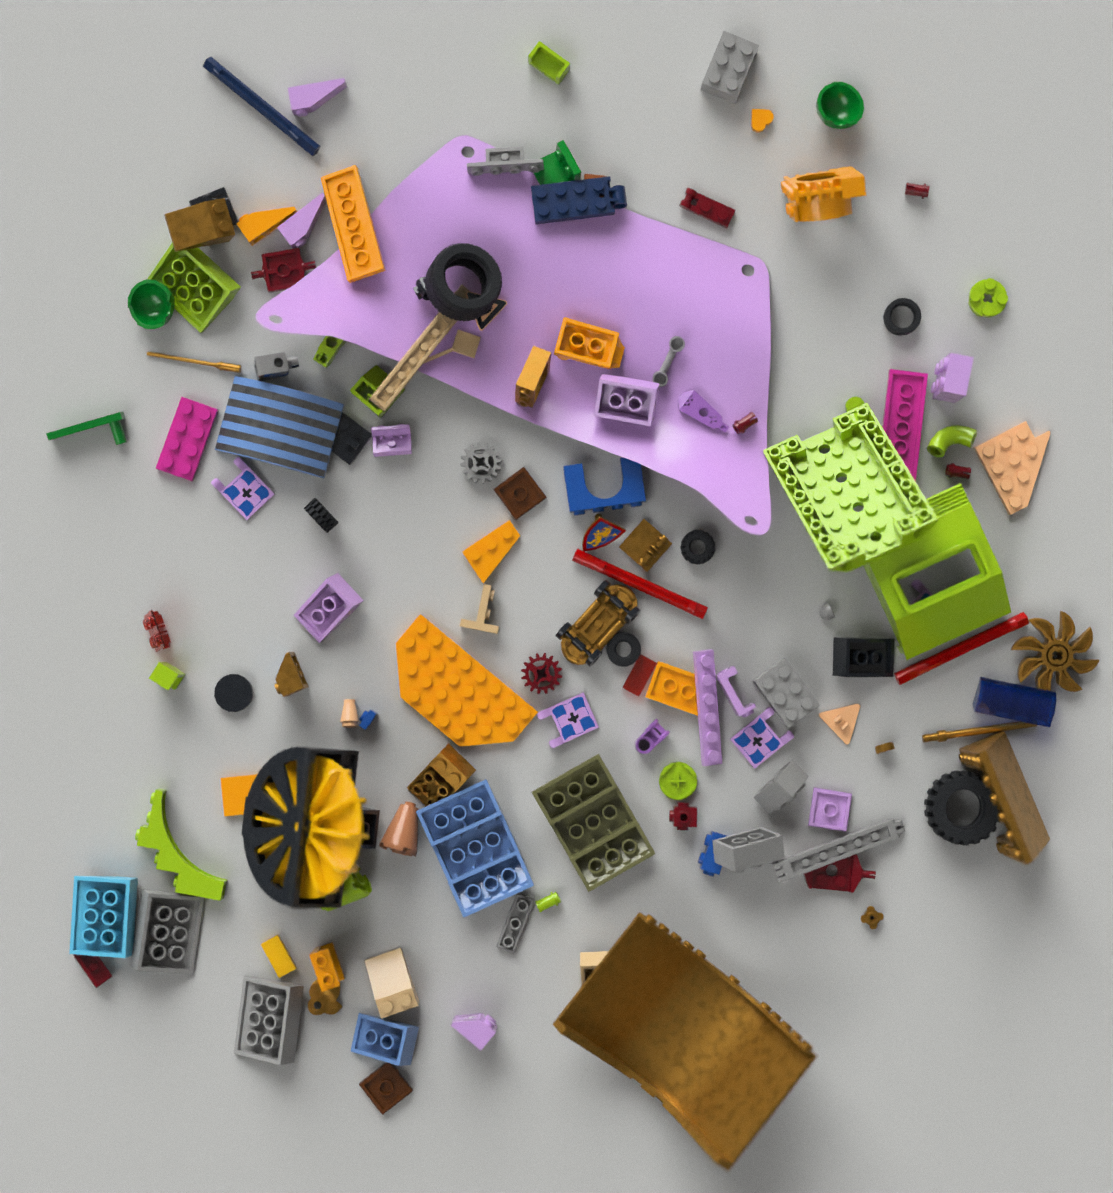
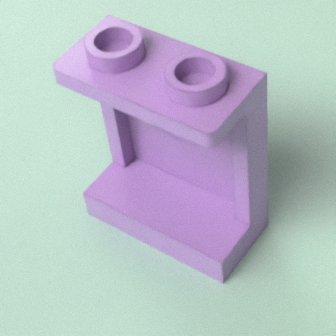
M730 666L717 673L716 680L736 716L745 718L754 713L753 709L756 708V705L750 703L744 707L742 706L728 680L729 677L738 673L734 666Z

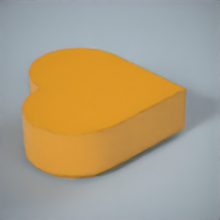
M767 109L751 110V128L754 132H762L766 125L772 123L774 118L772 111Z

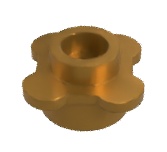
M869 906L860 919L861 922L867 923L871 929H876L877 924L880 920H883L884 915L881 912L878 913L873 906Z

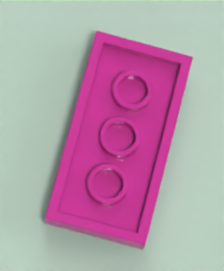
M181 396L156 469L193 482L219 410Z

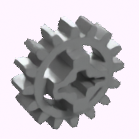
M478 442L477 447L470 444L471 450L465 449L464 451L467 455L461 456V459L465 460V462L460 463V466L466 468L462 471L463 474L469 473L467 479L470 480L473 477L474 483H477L478 479L481 480L482 484L485 483V479L491 482L492 475L498 476L495 471L501 470L497 463H501L502 460L496 458L500 453L493 452L494 446L489 449L488 443L481 446L480 442ZM479 450L485 451L483 454L478 455L474 453ZM491 456L494 459L493 467L489 465V459L491 458ZM469 458L473 461V467L471 468V470L468 466ZM476 459H485L484 463L486 467H483L482 465L477 467L478 463ZM481 471H486L488 473L486 475H476Z

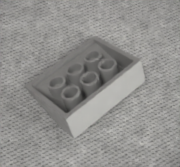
M142 889L130 966L137 971L193 974L204 898L167 891Z
M244 976L234 1054L278 1065L294 1063L304 985Z

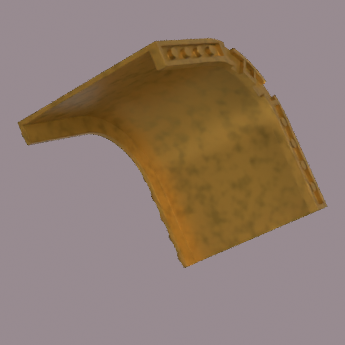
M639 912L560 1013L553 1025L563 1036L608 1063L628 1078H633L640 1083L642 1089L663 1103L662 1106L682 1125L717 1165L729 1171L810 1067L817 1055L812 1051L814 1047L806 1040L801 1041L803 1037L795 1030L791 1031L792 1026L784 1020L781 1022L782 1017L775 1011L770 1012L772 1008L764 1001L760 1003L743 989L736 977L732 974L730 977L705 959L707 955L701 950H693L694 946L687 940L682 942V938L674 931L669 933L670 929L664 924H656L657 920L650 914L645 916Z

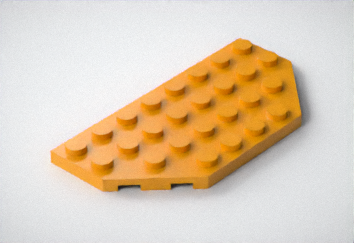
M420 614L396 642L400 697L459 747L514 742L538 713L537 710L423 615Z

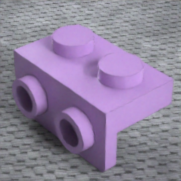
M380 425L371 428L374 457L412 454L410 425Z

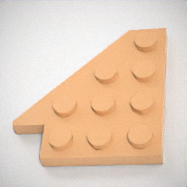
M1026 421L974 447L1009 515L1028 506L1050 436V431L1034 437Z

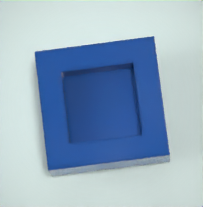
M372 709L369 712L365 710L359 719L361 721L359 726L365 730L368 729L378 713Z

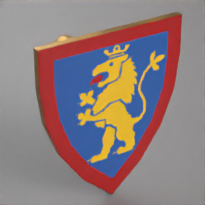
M596 514L594 517L595 521L587 528L583 536V551L596 550L612 543L626 532V529L604 519L601 514Z

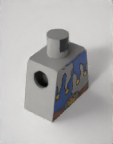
M285 352L256 356L254 366L258 381H265L287 376L289 369L299 367L297 356L286 358ZM279 363L282 367H276L275 364Z

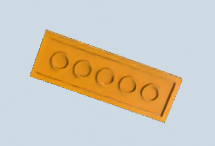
M353 165L320 177L348 282L352 283L386 271L358 167Z

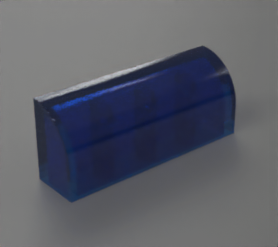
M980 677L972 705L974 712L1050 727L1056 708V692Z

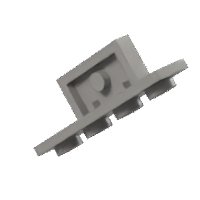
M524 146L485 149L486 162L467 163V172L473 176H480L483 173L498 175L502 172L517 174L521 171L536 173L544 170L543 159L524 160Z

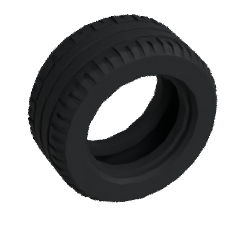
M469 243L452 244L444 248L428 268L425 277L426 293L434 308L447 318L449 317L456 321L475 320L483 316L498 299L502 288L501 271L495 259L481 247ZM453 266H463L472 270L480 280L481 295L473 299H465L455 295L447 285L446 270Z

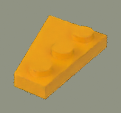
M509 520L462 551L483 584L516 543L520 535Z

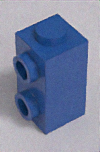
M711 831V834L706 835L704 841L706 849L704 853H700L698 859L704 874L713 877L714 874H720L722 866L714 861L712 840L723 838L727 835Z

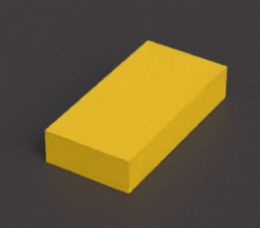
M279 934L261 943L279 978L297 968Z

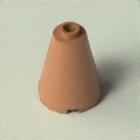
M405 801V804H400L380 841V848L385 850L390 848L394 853L416 857L419 821L416 811L419 809L416 808L415 803Z

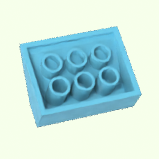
M74 876L69 954L116 958L132 956L138 878Z

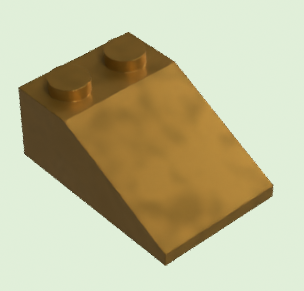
M225 198L202 202L164 215L175 252L230 242L235 236Z

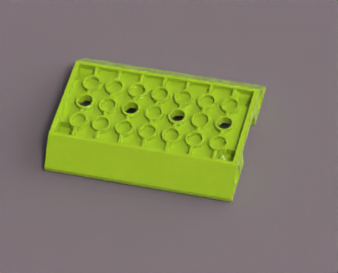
M868 403L832 418L834 427L811 438L801 441L799 436L795 435L763 450L766 459L829 571L850 572L922 539L938 522V518ZM824 448H828L830 450L826 454L820 453V451ZM839 477L847 478L842 483L836 481ZM856 506L864 507L860 512L853 510ZM876 535L881 537L877 542L871 540Z

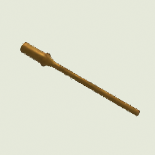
M147 352L148 356L213 366L220 369V371L241 372V365L224 363L223 361L212 363Z

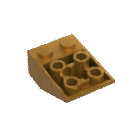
M448 743L409 784L407 789L425 806H428L453 795L476 769Z

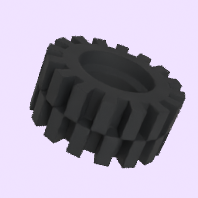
M316 498L304 507L305 511L326 533L339 523Z
M693 530L682 539L680 546L681 554L691 564H704L713 557L716 544L713 537L707 531ZM694 540H701L705 544V551L700 555L694 554L691 551V543Z

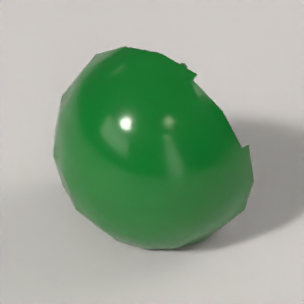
M833 82L824 86L819 92L816 110L819 118L826 126L834 129H846L853 127L862 118L864 103L860 93L852 85L844 82Z
M146 279L138 282L131 289L128 296V308L137 325L145 329H157L166 325L171 319L175 301L172 292L166 285L156 280Z

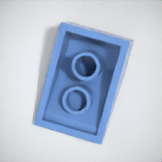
M359 1013L351 1052L397 1066L411 1065L419 1027L386 1018L381 1019V1017Z

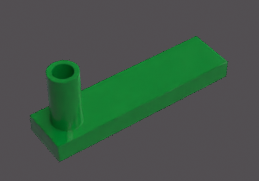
M123 411L52 431L46 433L49 441L109 423L115 443L119 445L127 442L120 421L125 419Z

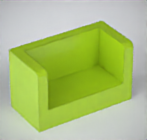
M540 41L528 55V63L558 85L570 71V63Z
M159 662L149 679L166 690H170V688L175 690L186 674L168 662Z

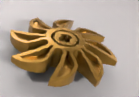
M1060 611L1057 638H1055L1054 626L1049 621L1041 618L1028 619L1040 632L1044 642L1041 643L1033 636H1024L1013 644L1011 650L1037 651V656L1025 657L1020 662L1017 670L1019 682L1021 683L1035 669L1042 665V669L1035 676V684L1043 696L1050 699L1051 680L1054 671L1056 673V683L1061 688L1070 692L1083 690L1070 677L1066 669L1070 667L1076 673L1084 674L1092 671L1098 665L1099 659L1079 660L1073 658L1074 653L1086 652L1091 647L1093 641L1091 627L1085 630L1076 640L1068 644V641L1075 634V624L1067 613ZM1054 651L1058 652V653L1056 654V655H1058L1057 658H1053V657H1052V656H1054V655L1052 654Z

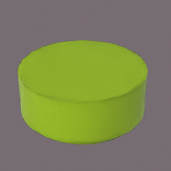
M851 397L845 404V410L848 412L865 403L860 397Z

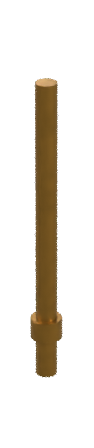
M1032 719L953 731L940 730L936 733L922 735V741L944 742L952 738L1037 727V720Z

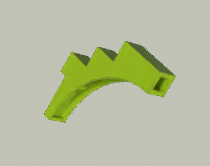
M156 789L155 793L152 792L150 798L152 809L148 812L146 819L149 825L140 826V829L136 831L135 840H137V846L159 850V852H156L154 863L157 864L156 869L178 873L173 882V887H176V893L221 901L224 899L227 879L219 878L203 871L181 852L171 835L165 811L166 790Z

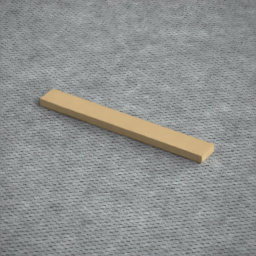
M462 284L454 294L467 299L466 293L470 291ZM439 312L369 400L383 412L386 411L457 321L449 317L447 318Z

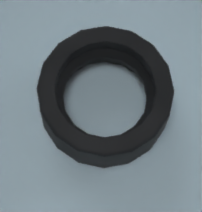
M898 298L892 301L885 309L883 315L884 325L892 334L898 336L908 335L920 324L921 310L913 300ZM898 306H906L913 313V322L906 328L895 326L891 320L892 311Z

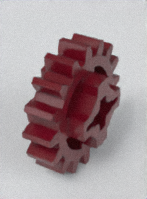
M536 653L535 659L531 656L529 657L530 663H523L526 669H521V672L525 673V676L521 677V679L527 680L525 687L530 685L531 692L537 689V694H540L541 690H544L545 694H547L548 688L554 691L553 685L560 684L557 678H562V675L558 674V671H561L562 668L556 667L559 661L553 662V656H550L548 659L546 658V653L542 657ZM537 661H545L542 666L537 667L533 665ZM547 665V668H546V671H545V673L547 674V677H546V678H545V677H542V678L539 679V681L537 682V681H536V680L538 679V673H536L537 670H538V669H539V670H542V669ZM551 665L553 666L555 671L554 677L551 676L549 673V667ZM529 670L534 673L535 679L533 682L529 678ZM542 681L550 682L547 686H538Z

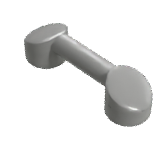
M679 336L670 339V350L660 370L653 374L652 380L654 383H660L659 387L667 384L668 376L666 373L676 353L682 351L685 347L684 340Z

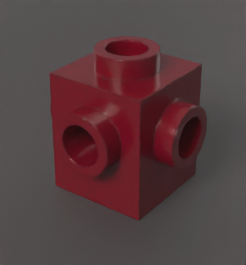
M678 802L677 806H673V810H669V822H673L672 825L677 827V830H688V827H697V807L689 806V803ZM681 814H686L684 819H680Z

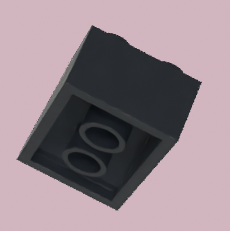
M834 637L832 676L893 677L894 639Z

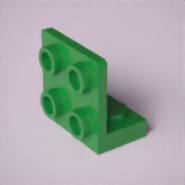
M564 140L557 143L555 152L540 158L544 161V170L533 173L539 185L576 181L581 178V170Z

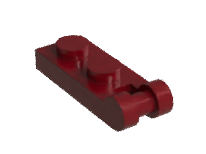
M691 188L686 189V196L679 204L681 208L726 229L728 228L735 209L706 197ZM692 199L698 201L696 206L691 204Z

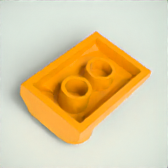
M564 317L553 355H556L561 360L571 359L612 369L620 367L625 347L620 341L618 332Z

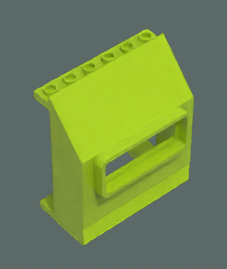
M961 483L926 499L938 518V522L922 539L863 565L899 643L897 648L900 653L904 654L906 660L1012 613L1002 570ZM877 535L871 538V540L874 542H877L881 539V537ZM970 550L980 571L978 575L912 605L908 603L899 580L962 551Z

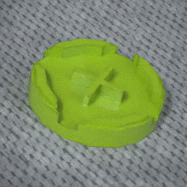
M673 762L665 766L661 771L659 785L663 793L670 799L682 800L691 796L695 791L697 776L693 768L686 763Z

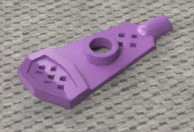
M695 390L683 392L677 400L679 411L712 429L719 428L724 433L729 428L728 425L722 422V416ZM706 410L707 416H701L700 411Z

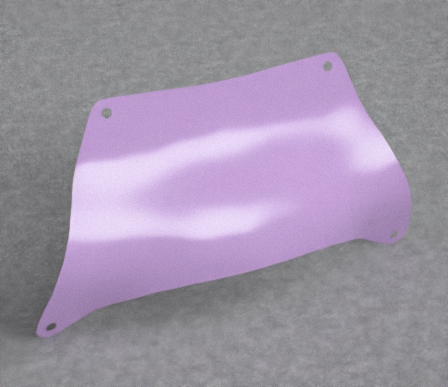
M465 135L452 139L394 188L371 214L386 271L349 283L340 250L338 249L325 262L295 285L268 301L256 313V320L262 326L272 331L333 336L355 343L393 360L400 361L439 313L431 304L432 302L423 298L418 299L413 290V287H416V281L421 277H426L431 263L444 248L457 243H469L481 247L495 259L500 268L502 288L498 299L505 300L507 305L483 331L479 330L475 320L457 321L429 356L431 357L452 348L457 330H461L481 337L475 358L452 351L422 364L418 371L522 419L635 461L654 471L676 479L701 492L735 525L746 532L762 535L769 530L771 523L768 460L763 453V450L767 449V411L771 360L769 274L765 263L761 259L746 252L644 217L625 208L615 209V214L610 216L535 225L531 186L539 185L534 174L529 171H521L517 174L502 172L498 175L483 173L480 176L468 174L467 163L486 162L485 149L495 147ZM464 147L473 148V157L466 158L462 155L461 150ZM744 265H751L754 268L752 276H745L742 273ZM453 266L446 270V282L453 293L463 284L470 292L481 294L480 280L472 270L463 266ZM272 315H277L281 317L283 321L282 323L276 324L271 322L269 320V317ZM563 318L618 332L620 341L625 347L620 367L606 369L571 359L561 360L556 355H553ZM679 336L684 340V349L676 353L666 373L668 376L667 384L659 387L654 420L651 426L594 416L599 379L603 373L653 382V374L660 370L670 350V339ZM533 346L551 352L550 370L533 408L529 406L523 407L515 402L516 383ZM695 390L722 416V422L729 426L727 431L724 433L719 428L712 429L679 411L677 400L682 393ZM701 410L700 415L703 417L707 416V411ZM750 412H753L756 415L753 418H757L758 422L747 428L745 433L737 434L732 426L734 421H739ZM746 516L755 518L757 525H749L745 522L744 518Z

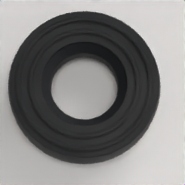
M627 632L617 633L607 644V656L617 666H630L638 660L641 653V645L634 635ZM620 642H627L631 646V653L627 657H621L616 652V647Z

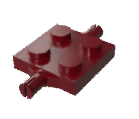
M300 248L261 254L263 261L262 270L251 271L252 280L264 278L268 293L283 291L304 278L305 270L315 269L316 262L304 263L301 258Z

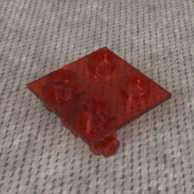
M149 611L143 616V625L151 636L149 642L152 649L155 648V651L158 652L161 649L171 647L169 635H161L166 633L167 630L160 632V629L165 627V625L158 626L164 623L162 615L158 611Z

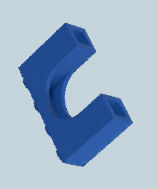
M624 457L620 458L623 479L622 488L615 496L607 499L597 498L588 491L585 485L582 463L563 466L569 512H574V516L585 514L587 510H593V513L604 512V508L612 507V510L623 509V505L631 504V507L642 506V503L646 502L641 464Z

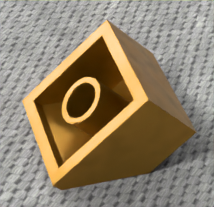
M286 653L275 678L277 683L274 684L277 693L282 694V697L292 695L309 687L295 653Z

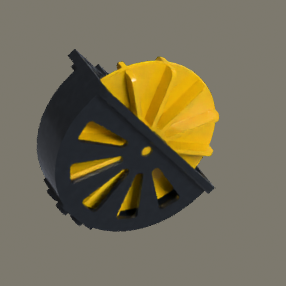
M292 747L270 758L255 777L248 796L245 798L241 835L243 836L245 854L252 875L260 888L274 901L293 909L341 907L344 881L350 873H356L359 869L356 860L360 849H376L380 810L361 807L366 804V799L359 798L355 788L359 751Z

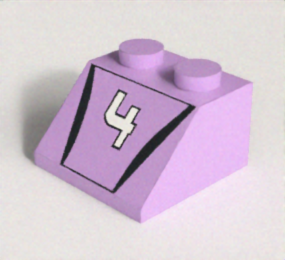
M483 1013L456 1015L451 1023L454 1029L479 1050L484 1048L497 1029L496 1020L489 1014L485 1016Z

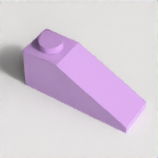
M341 78L288 87L293 114L302 117L318 109L347 87L345 79Z
M323 193L277 227L293 249L296 247L301 248L306 244V240L309 238L326 203V197Z

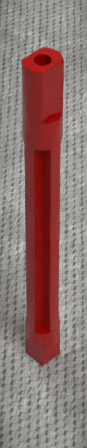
M578 548L573 556L572 561L611 577L698 618L703 619L708 607L685 598Z
M1024 612L1017 614L988 630L894 673L896 681L899 685H902L929 672V670L1009 632L1022 628L1029 624L1028 617Z

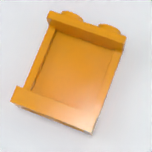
M333 942L314 948L309 956L321 991L340 986V981L344 980L345 976Z

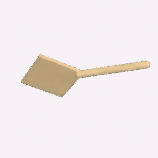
M457 330L452 348L427 358L424 363L452 351L475 358L481 337Z

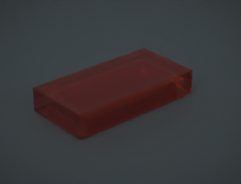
M640 654L622 688L640 696L657 663Z

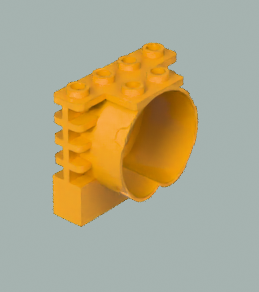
M852 166L829 169V171L806 173L804 175L798 174L791 179L785 176L784 181L781 182L782 193L788 198V203L785 204L786 214L794 222L822 221L850 215L853 213L851 198L866 196L865 177Z

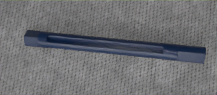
M209 57L205 60L203 67L310 155L315 156L321 147L318 143L214 58Z

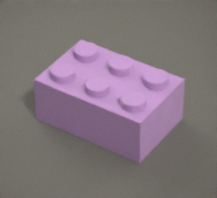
M950 353L940 360L939 363H936L934 374L937 377L936 382H933L931 386L932 399L956 403L965 397L974 357Z
M603 373L599 379L594 416L651 426L654 420L660 383Z

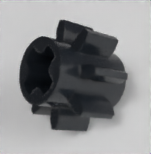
M421 277L416 281V287H413V290L419 300L422 298L429 300L425 289V277Z

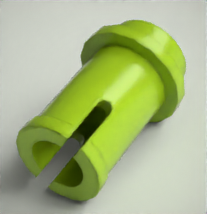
M550 892V895L535 901L541 913L554 905L559 906L558 904L561 903L557 892Z

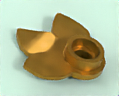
M318 979L315 980L309 989L311 998L308 1002L309 1012L317 1016L323 1013L329 1015L336 1014L342 1008V1005L336 1001L340 994V986L322 992ZM315 1002L321 1003L320 1009L314 1008Z

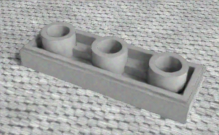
M521 893L516 894L496 947L514 954L534 904V898ZM517 920L519 925L513 926L512 921Z

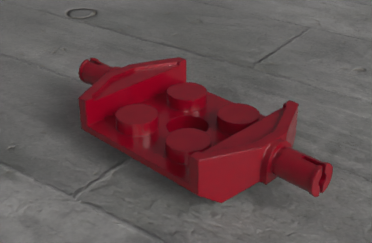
M857 854L803 874L809 889L837 890L854 893L861 879H875L876 871L862 869ZM829 865L836 867L837 871L834 875L830 876L826 873Z

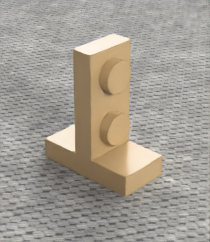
M484 584L477 620L461 619V627L498 634L499 626L485 624V620H489L491 609H488L489 601L493 602L495 590H491L492 585Z

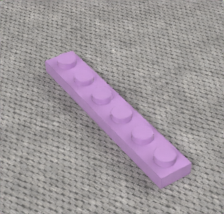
M714 650L693 651L702 766L722 764Z

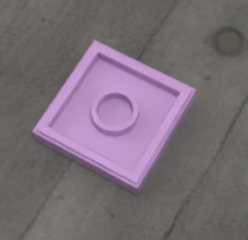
M813 787L808 826L847 832L852 793Z

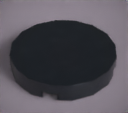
M229 674L217 682L214 697L222 709L228 712H238L244 710L251 703L253 698L252 685L244 676Z

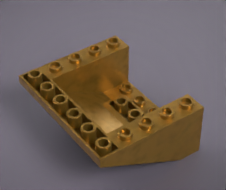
M1003 731L959 748L960 754L958 756L962 765L965 764L966 767L983 771L984 776H982V780L985 786L991 790L990 799L993 805H997L1000 813L997 815L1001 824L1006 826L1007 832L996 837L998 852L1025 865L1033 862L1049 842L1050 837L1006 733Z

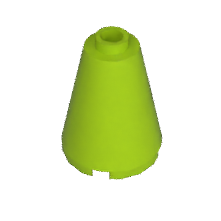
M360 867L356 873H350L344 881L341 907L368 897L372 892L366 874L362 876L359 872L361 870ZM321 908V909H322V910H326V911L329 912V911H332V910L337 909V908Z

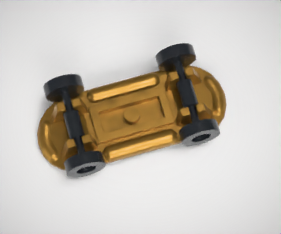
M605 580L594 592V595L598 598L573 625L567 622L560 628L556 637L559 640L562 639L561 650L569 662L576 665L587 664L591 667L602 655L601 650L626 623L630 624L638 616L641 610L637 607L636 595L630 588L623 585L610 586L611 583Z

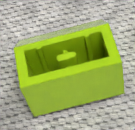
M376 364L350 389V392L381 419L405 389H402L384 412L369 400L388 376Z

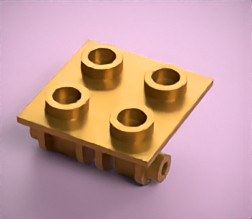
M643 519L619 548L648 572L673 543L648 521Z

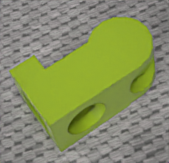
M325 336L313 360L327 368L346 341L333 336Z

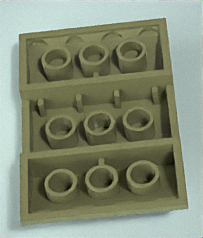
M599 753L532 791L534 798L553 828L588 892L656 854Z

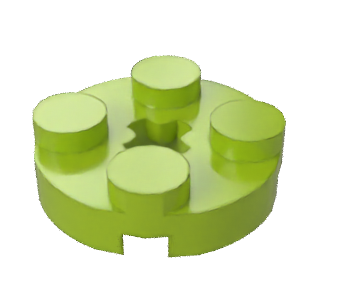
M992 278L980 280L970 289L969 307L977 316L994 317L1005 308L1008 301L1007 292L1001 283ZM984 294H990L992 296L991 303L989 301H987L986 303L983 301V299L985 298Z

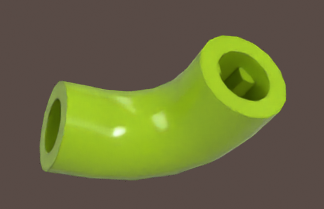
M960 425L947 426L937 431L927 446V451L935 457H943L949 446L953 444H961L971 448L975 441L977 430Z

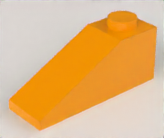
M295 207L253 212L240 217L239 222L236 224L253 246L275 231L278 226L298 211Z

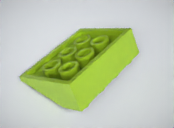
M171 243L147 278L148 280H156L170 289L174 296V309L200 333L225 309L241 288L201 249L193 248L175 252L173 243Z

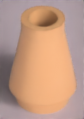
M354 699L344 700L340 720L344 728H355L359 722Z

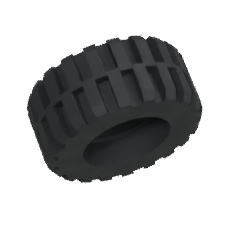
M956 770L951 771L949 774L941 775L939 780L936 779L932 783L933 787L928 789V797L924 800V805H926L924 813L928 818L929 826L933 828V831L938 836L953 844L969 846V844L980 843L982 839L986 840L990 837L989 833L991 831L995 832L997 829L995 825L997 822H1000L997 815L999 809L997 805H993L990 799L991 790L985 786L982 776L969 771ZM957 790H969L979 800L980 809L978 816L971 824L966 826L952 823L946 814V803L949 797Z

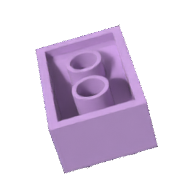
M336 573L321 584L294 616L320 643L350 616L364 600Z

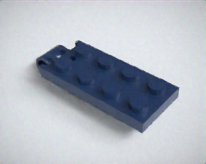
M610 176L531 186L535 225L614 215L615 209L627 207L625 186L616 185L610 188Z

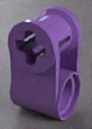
M657 718L636 739L635 749L639 753H649L670 733L669 730L666 731L658 723L659 720ZM643 739L649 743L648 749L644 751L639 748V742Z

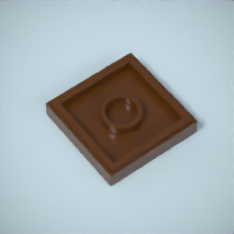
M525 467L493 489L515 520L547 498Z
M387 1062L359 1083L360 1087L382 1115L413 1092L412 1087L395 1065Z

